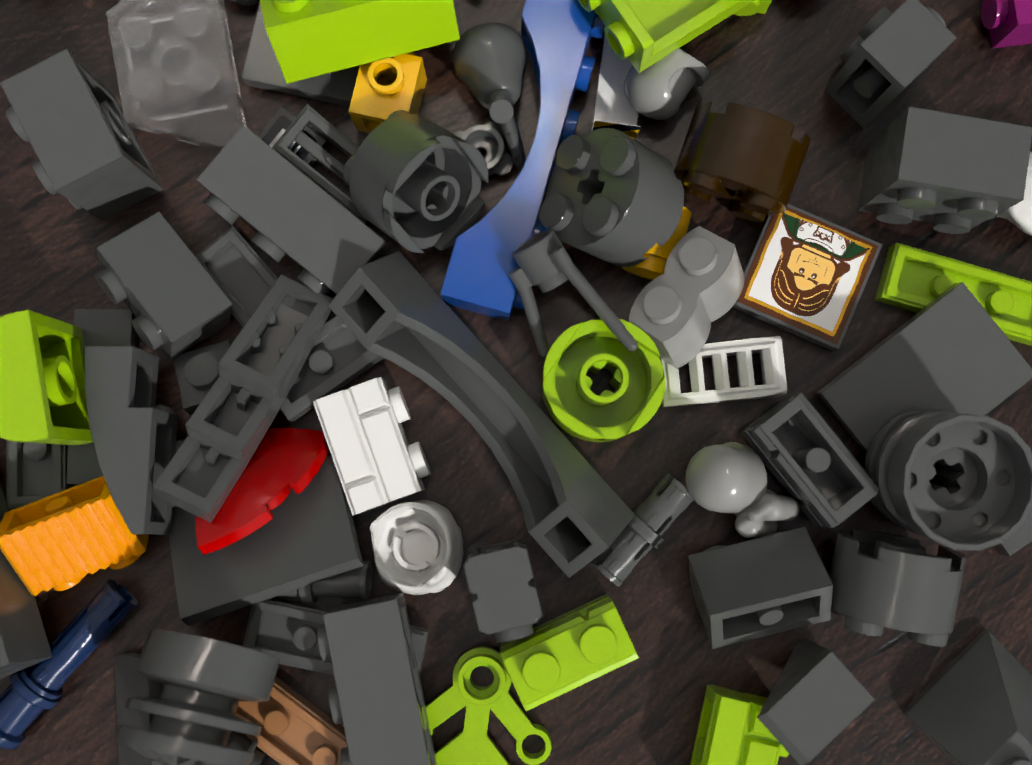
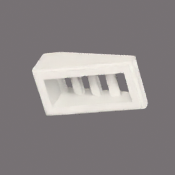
M780 336L704 344L700 352L688 362L691 392L681 393L679 369L661 359L665 376L663 408L775 398L787 394L783 346ZM760 353L763 385H755L752 354ZM736 355L739 387L730 388L727 356ZM702 358H712L715 390L705 391Z

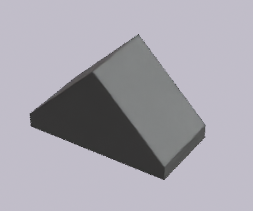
M805 638L795 646L757 718L797 763L804 765L813 760L875 699L832 651Z

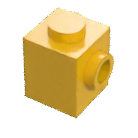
M409 52L360 65L348 111L357 131L372 132L378 125L386 121L390 114L398 110L419 115L427 82L422 57L416 56L414 52Z

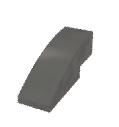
M85 346V393L89 427L98 463L112 499L131 534L170 535L172 503L156 496L153 485L175 455L178 415L155 409L159 357L134 346Z

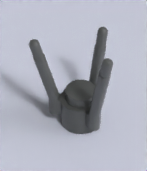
M553 228L533 236L513 251L512 256L519 267L511 271L508 276L519 291L532 337H534L538 354L541 357H547L550 349L531 286L538 285L541 291L545 293L555 289L567 280L572 283L627 350L635 351L637 349V341L573 264L572 259Z

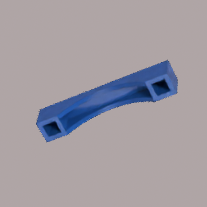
M526 0L521 20V38L531 60L539 92V119L535 139L523 169L506 195L481 221L456 238L440 293L442 300L447 305L510 322L514 308L524 310L519 291L508 276L511 271L519 267L512 253L521 244L548 229L540 221V208L546 198L548 183L556 166L558 147L564 139L575 135L580 112L571 109L576 90L587 92L596 59L586 55L591 37L602 39L605 28L604 23L595 10L587 12L578 0Z

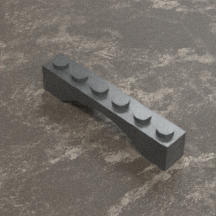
M400 251L360 266L328 305L368 351L394 362L420 378L443 396L473 426L491 449L507 475L521 506L528 533L568 578L608 549L633 519L634 513Z

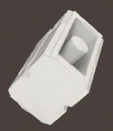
M379 377L313 401L352 515L361 514L425 490L421 478L431 475L419 441L409 445L402 422L410 420L411 416L399 386L389 389L387 381Z

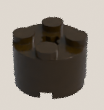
M713 101L699 103L696 106L673 170L675 177L682 181L684 198L695 203L707 205L710 203L711 197L733 204L731 214L754 223H764L766 215L773 216L785 212L811 140L805 133L798 141L791 137L795 128L794 124L757 108L728 103L725 114L709 112Z

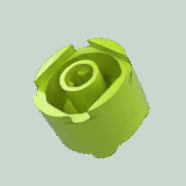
M593 319L578 323L565 330L555 340L545 359L541 376V392L545 407L551 418L561 429L581 440L610 442L630 435L641 429L652 419L663 400L665 376L657 346L642 329L625 320L619 319L637 341L638 347L635 351L627 350L602 319ZM604 368L612 373L609 383L615 388V391L613 393L605 390L598 396L590 390L593 381L586 373L589 371L593 374H598Z

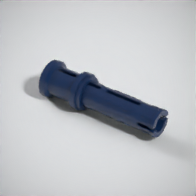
M108 579L95 597L54 639L50 645L53 657L10 675L11 684L0 695L1 748L8 750L18 748L25 740L24 731L44 709H53L61 700L62 686L67 679L104 641L113 628L138 604L136 597L122 584L117 586L116 581Z

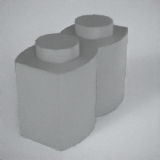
M700 226L694 228L683 236L672 249L665 265L664 274L652 280L640 292L633 303L629 322L642 329L656 344L661 356L660 358L677 369L690 362L700 352L709 336L711 322L727 313L736 303L742 292L745 275L735 244Z

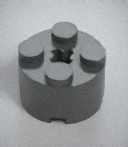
M398 110L390 114L386 121L369 133L356 154L351 156L346 162L343 176L345 182L350 187L353 204L365 219L407 250L414 253H424L421 249L436 247L441 251L453 246L459 235L475 225L485 203L479 198L482 180L488 183V168L482 154L473 145L426 117Z
M613 128L596 129L581 137L571 135L563 140L556 152L557 164L548 183L546 198L540 208L539 216L543 226L549 229L553 228L559 240L615 266H634L648 259L642 255L655 244L663 246L670 239L682 214L684 189L682 181L675 177L671 167L674 165L664 156Z
M843 529L838 530L830 572V580L833 584L831 612L845 617L844 627L860 634L882 636L884 627L906 631L907 637L915 642L944 647L947 645L948 634L954 630L966 556L957 550L941 545L938 547L937 556L927 554L926 547L920 545L921 540L906 536L853 529V535L851 536Z

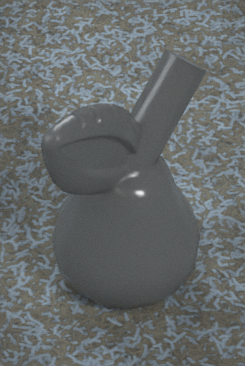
M489 22L479 24L468 29L460 36V40L457 41L452 53L454 71L484 108L489 109L492 120L501 124L512 160L518 171L521 172L526 162V155L513 114V104L518 101L521 95L522 78L526 67V46L519 33L504 23Z

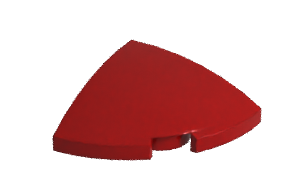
M269 428L251 460L213 521L210 523L195 515L197 547L203 555L239 541L272 520L273 514L270 510L283 503L288 497L291 487L296 494L303 492L318 473L329 452L323 431L298 428Z

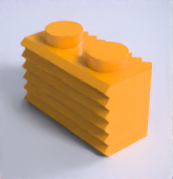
M104 476L5 512L0 522V550L30 594L37 596L41 591L48 592L52 587L55 591L67 590L78 584L88 573L94 574L99 569L105 570L110 567L117 570L129 566L146 551L149 534H131L112 499Z

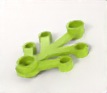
M481 646L474 647L463 653L453 669V685L426 705L431 736L437 726L466 706L463 731L435 752L437 765H510L487 734L490 709L516 739V752L524 763L539 765L545 762L552 750L550 734L543 726L532 723L509 693L512 681L502 661L500 652L490 647ZM485 666L493 672L494 679L489 685L479 686L473 682L471 673L476 667ZM533 734L540 736L545 742L544 748L535 754L527 752L522 746L523 740Z

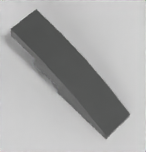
M282 274L217 364L219 377L186 423L187 438L153 485L156 496L210 523L213 521L251 460L307 360L331 312L328 305L333 300L332 298L322 293L317 294L309 287Z

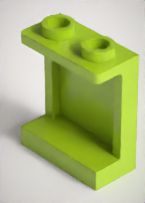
M754 0L578 1L587 12L595 10L606 26L604 28L606 39L616 56L621 60L628 58L636 71L641 73L675 49H679Z

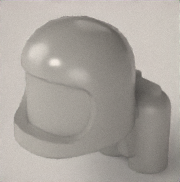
M677 48L641 73H638L632 65L624 81L625 95L630 105L647 118L655 120L669 119L680 110L681 103L693 86H703L709 77V70L703 63L687 54L681 48Z
M727 442L703 447L693 455L687 466L685 480L690 496L698 505L709 511L735 514L737 516L735 528L743 537H762L769 532L777 531V521H791L799 514L800 506L795 498L777 495L775 492L767 489V472L764 463L753 449L743 443Z

